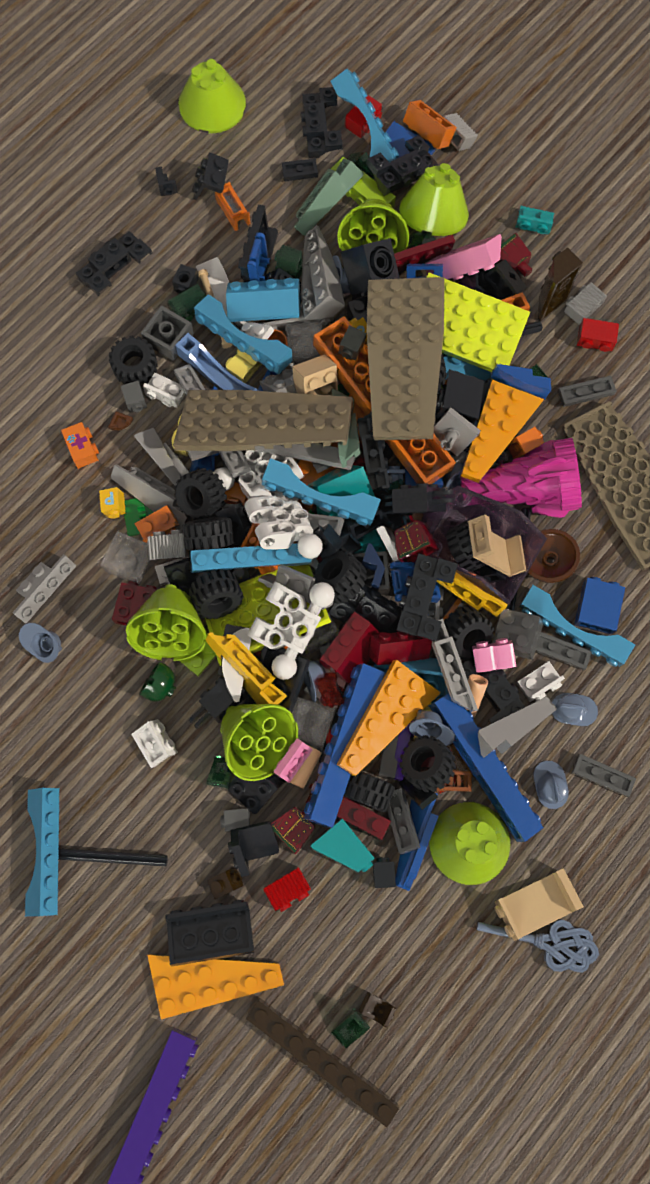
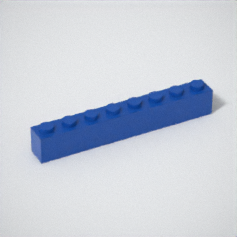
M364 663L353 668L350 675L352 678L351 683L344 692L345 701L338 710V721L331 730L332 739L326 745L324 754H326L324 762H321L318 768L319 777L311 788L312 797L304 809L306 814L304 819L333 828L351 775L336 764L377 691L385 672Z
M449 692L429 705L431 711L439 714L442 723L453 731L455 735L454 746L517 842H526L542 830L543 826L541 825L540 817L532 811L528 799L518 790L517 782L509 776L506 765L498 759L495 749L486 757H482L478 739V731L481 728L477 727L473 721L474 718L471 712L453 702Z

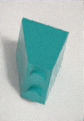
M353 465L351 470L337 467L307 485L320 493L331 496H350L363 492L375 497L363 466ZM316 505L317 514L340 517L338 513L333 511L325 512Z
M343 819L310 846L314 851L356 872L360 870L366 872L374 865L371 861L375 858Z

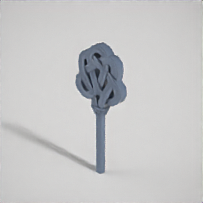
M562 919L554 921L549 926L548 934H528L518 939L533 943L537 948L545 950L544 960L546 965L553 971L562 972L570 969L574 972L583 973L599 956L598 948L593 942V936L590 931L583 928H574L570 922ZM482 922L477 923L476 930L508 937L503 927ZM559 927H564L566 929L557 931ZM566 937H571V938H572V939H566V940H562V941L560 940L561 938H566ZM543 941H552L553 945L550 946ZM576 946L577 950L574 952L568 947ZM560 950L562 953H564V954H565L566 956H568L569 958H568V959L565 958V957H564L562 954H560L558 951ZM552 957H554V958H555L557 961H559L560 963H559V964H555V963L553 962Z

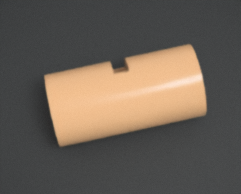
M471 674L468 678V683L479 709L488 680L483 676ZM477 711L471 712L473 718L476 717Z
M311 746L309 747L313 749L290 782L302 789L307 784L322 754Z

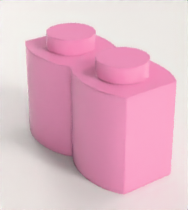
M508 638L496 639L495 643L488 644V641H480L476 643V646H472L476 672L516 667L512 640L508 641Z

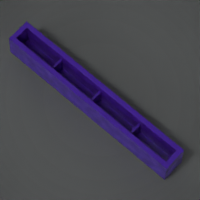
M177 1028L171 1031L107 1184H142L144 1175L141 1174L144 1166L149 1167L154 1153L150 1152L152 1146L159 1143L163 1133L160 1130L162 1122L167 1123L172 1111L169 1108L172 1100L176 1101L181 1090L178 1087L180 1079L185 1080L190 1068L187 1065L189 1057L194 1058L199 1045L195 1044L197 1037Z

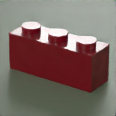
M398 631L394 633L382 632L377 635H371L368 656L376 665L391 664L393 660L408 662L429 659L432 641Z
M343 796L337 818L343 819L346 823L382 840L391 821Z

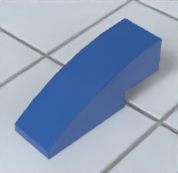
M497 364L491 373L493 380L544 400L551 392L550 378L534 376L532 369Z

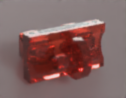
M335 672L325 673L323 678H316L315 681L322 695L320 702L328 708H333L337 705L341 706L345 701V691L343 687L338 685V677Z

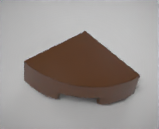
M115 411L108 427L110 430L125 429L133 422V417Z

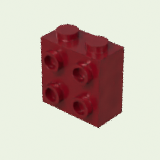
M132 581L127 583L121 582L112 616L113 622L126 626L132 616L157 590V587L152 585L142 587Z

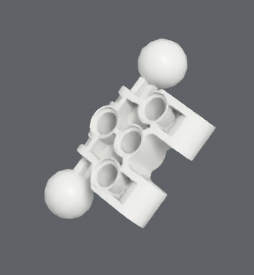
M247 450L244 457L249 463L251 471L240 475L238 481L241 491L248 500L255 497L272 496L270 491L262 485V478L270 458L288 464L299 479L303 478L304 475L292 457L259 450ZM220 467L213 472V474L217 473L219 475V480H223L224 483L222 485L226 487V490L233 487L235 478H233L228 468Z
M276 491L275 496L255 497L245 502L244 508L249 520L254 524H259L255 529V534L262 548L288 549L295 541H299L297 544L298 552L304 558L313 559L319 556L323 549L322 541L313 534V528L308 520V512L297 502L298 498H288L282 492Z
M276 581L271 587L266 600L278 606L280 613L276 615L273 625L256 617L247 636L270 649L288 647L285 654L277 656L272 662V671L277 678L286 680L293 677L296 673L297 664L295 658L298 653L303 654L309 640L313 637L314 631L321 619L318 616L321 609L329 606L334 601V590L328 583L319 582L310 589L311 604L308 610L303 595ZM297 598L299 606L293 609L291 603ZM288 616L290 622L288 626L284 627L282 620ZM302 626L307 628L305 636H301L299 633ZM276 634L280 636V642L277 645L273 642V637Z

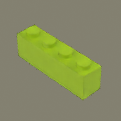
M342 157L331 169L336 171L341 161L346 158ZM365 173L345 194L354 199L358 205L364 203L366 199L372 198L383 200L390 204L392 208L395 207L396 196L392 193L384 196L378 189L376 181Z

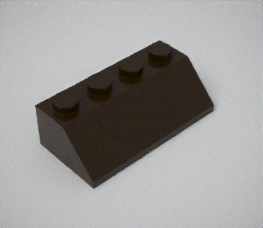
M568 247L562 252L558 251L553 256V262L548 268L549 272L544 278L545 282L541 287L539 295V321L545 319L566 302L583 264Z

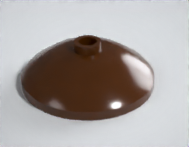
M558 529L541 530L529 537L523 546L526 572L538 581L545 583L563 581L570 577L579 565V546L575 539L564 531ZM553 559L554 562L549 563L548 560Z

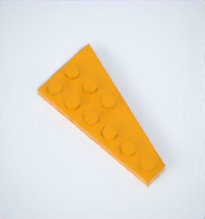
M492 380L476 426L481 431L471 442L461 477L479 483L544 399Z
M393 660L336 765L349 774L356 776L416 718L419 710H424L441 692L401 662Z
M148 954L161 1019L284 985L279 963L214 959L171 967L168 955Z

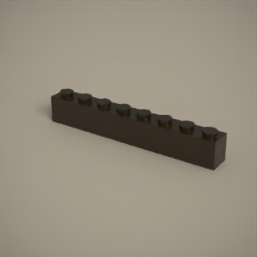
M258 999L246 1020L386 1128L389 1126L399 1110L396 1101L263 999Z

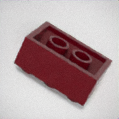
M354 612L323 654L319 664L350 685L352 680L350 675L353 668L362 663L367 664L371 659L368 656L371 635L380 634L379 631L369 621Z

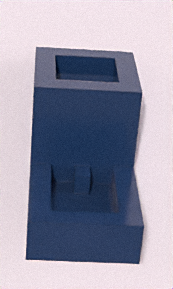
M368 543L362 565L365 568L376 571L371 589L379 591L385 567L373 545Z

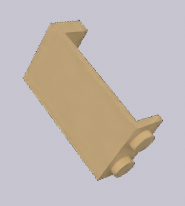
M482 515L468 521L472 552L475 559L509 577L526 571L520 535L506 540L491 531L490 519L487 515Z
M563 868L506 897L495 901L496 906L494 908L498 917L503 918L506 924L504 929L508 937L516 941L584 906Z

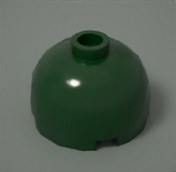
M159 661L139 692V695L150 701H161L166 696L171 697L176 689L174 686V672L166 664Z

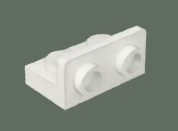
M155 372L149 383H144L143 385L146 396L151 399L161 400L168 407L174 406L178 408L185 396V392L179 383Z
M550 661L516 682V684L529 702L534 699L537 702L547 696L545 692L549 689L553 692L561 687V681L565 678L563 675L560 677Z
M158 719L148 721L131 734L151 768L156 767L169 756L178 753L175 743L169 738L165 731V726Z

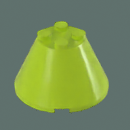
M214 59L199 63L192 68L191 74L179 97V110L183 120L193 129L209 131V133H220L234 127L242 119L246 107V99L242 88Z
M442 163L440 166L427 167L422 176L402 198L399 208L400 215L407 225L418 232H422V230L432 232V236H448L458 233L466 226L469 218L460 176L446 163Z
M366 199L364 203L355 207L344 216L338 228V245L342 251L391 238L394 253L407 250L409 244V230L405 220L390 204L380 199Z
M172 584L156 590L126 625V639L130 646L140 654L162 661V658H173V661L185 660L200 653L206 644V630L195 610L191 597Z
M240 704L230 706L226 710L220 731L222 733L226 764L231 772L238 778L246 781L262 780L273 775L272 772L276 769L278 762L283 759L290 745L298 738V725L292 716L293 714L285 707L277 704Z
M463 802L450 806L438 816L429 841V847L434 863L446 877L461 884L477 885L493 879L504 868L510 853V837L505 823L495 811L479 803Z

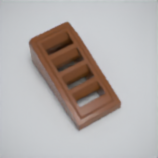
M452 770L455 773V787H453V777L450 776V783L447 784V787L444 784L443 789L437 788V791L472 792V772ZM461 775H463L464 787H461Z

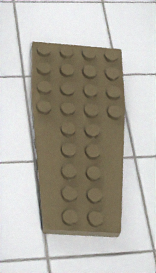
M444 277L368 280L367 345L374 440L433 439L444 338Z
M188 390L173 447L177 451L255 450V446L273 449L274 445H284V448H292V444H304V447H311V443H323V446H331L332 442H343V445H347L353 398L253 390Z
M609 401L565 423L562 429L567 438H573L576 455L612 524L642 571L650 567V455L644 449L646 446L643 442L637 440L633 435L634 431L632 428L626 426L622 420V415L616 413L611 406L612 402Z

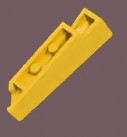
M457 572L452 584L439 580L436 581L476 610L483 607L496 617L508 605L483 591Z
M213 632L208 634L206 638L207 644L220 659L222 655L244 678L242 686L257 704L279 705L287 697L284 692L272 684L275 677L235 635L227 634L226 636L214 635Z

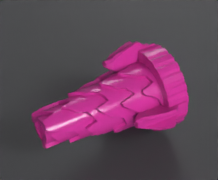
M573 438L547 441L526 453L524 457L516 458L513 462L498 465L496 468H490L479 483L461 477L464 505L487 503V501L513 505L526 503L527 505H533L532 513L559 518L565 517L569 511L582 508L580 475Z

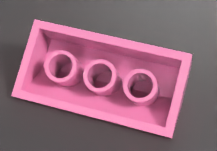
M501 234L451 250L449 253L437 256L425 264H443V277L447 280L453 278V280L460 279L466 273L469 276L479 272L478 269L484 268V271L495 267L494 264L500 260ZM426 270L427 275L428 273L433 274L434 270Z

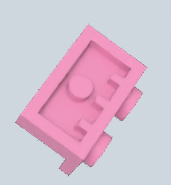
M297 738L290 745L283 759L278 762L274 773L290 783L313 749Z

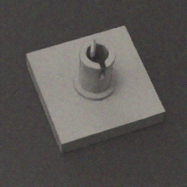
M450 407L434 425L433 433L441 442V447L445 446L444 450H450L456 456H459L479 435L481 430Z

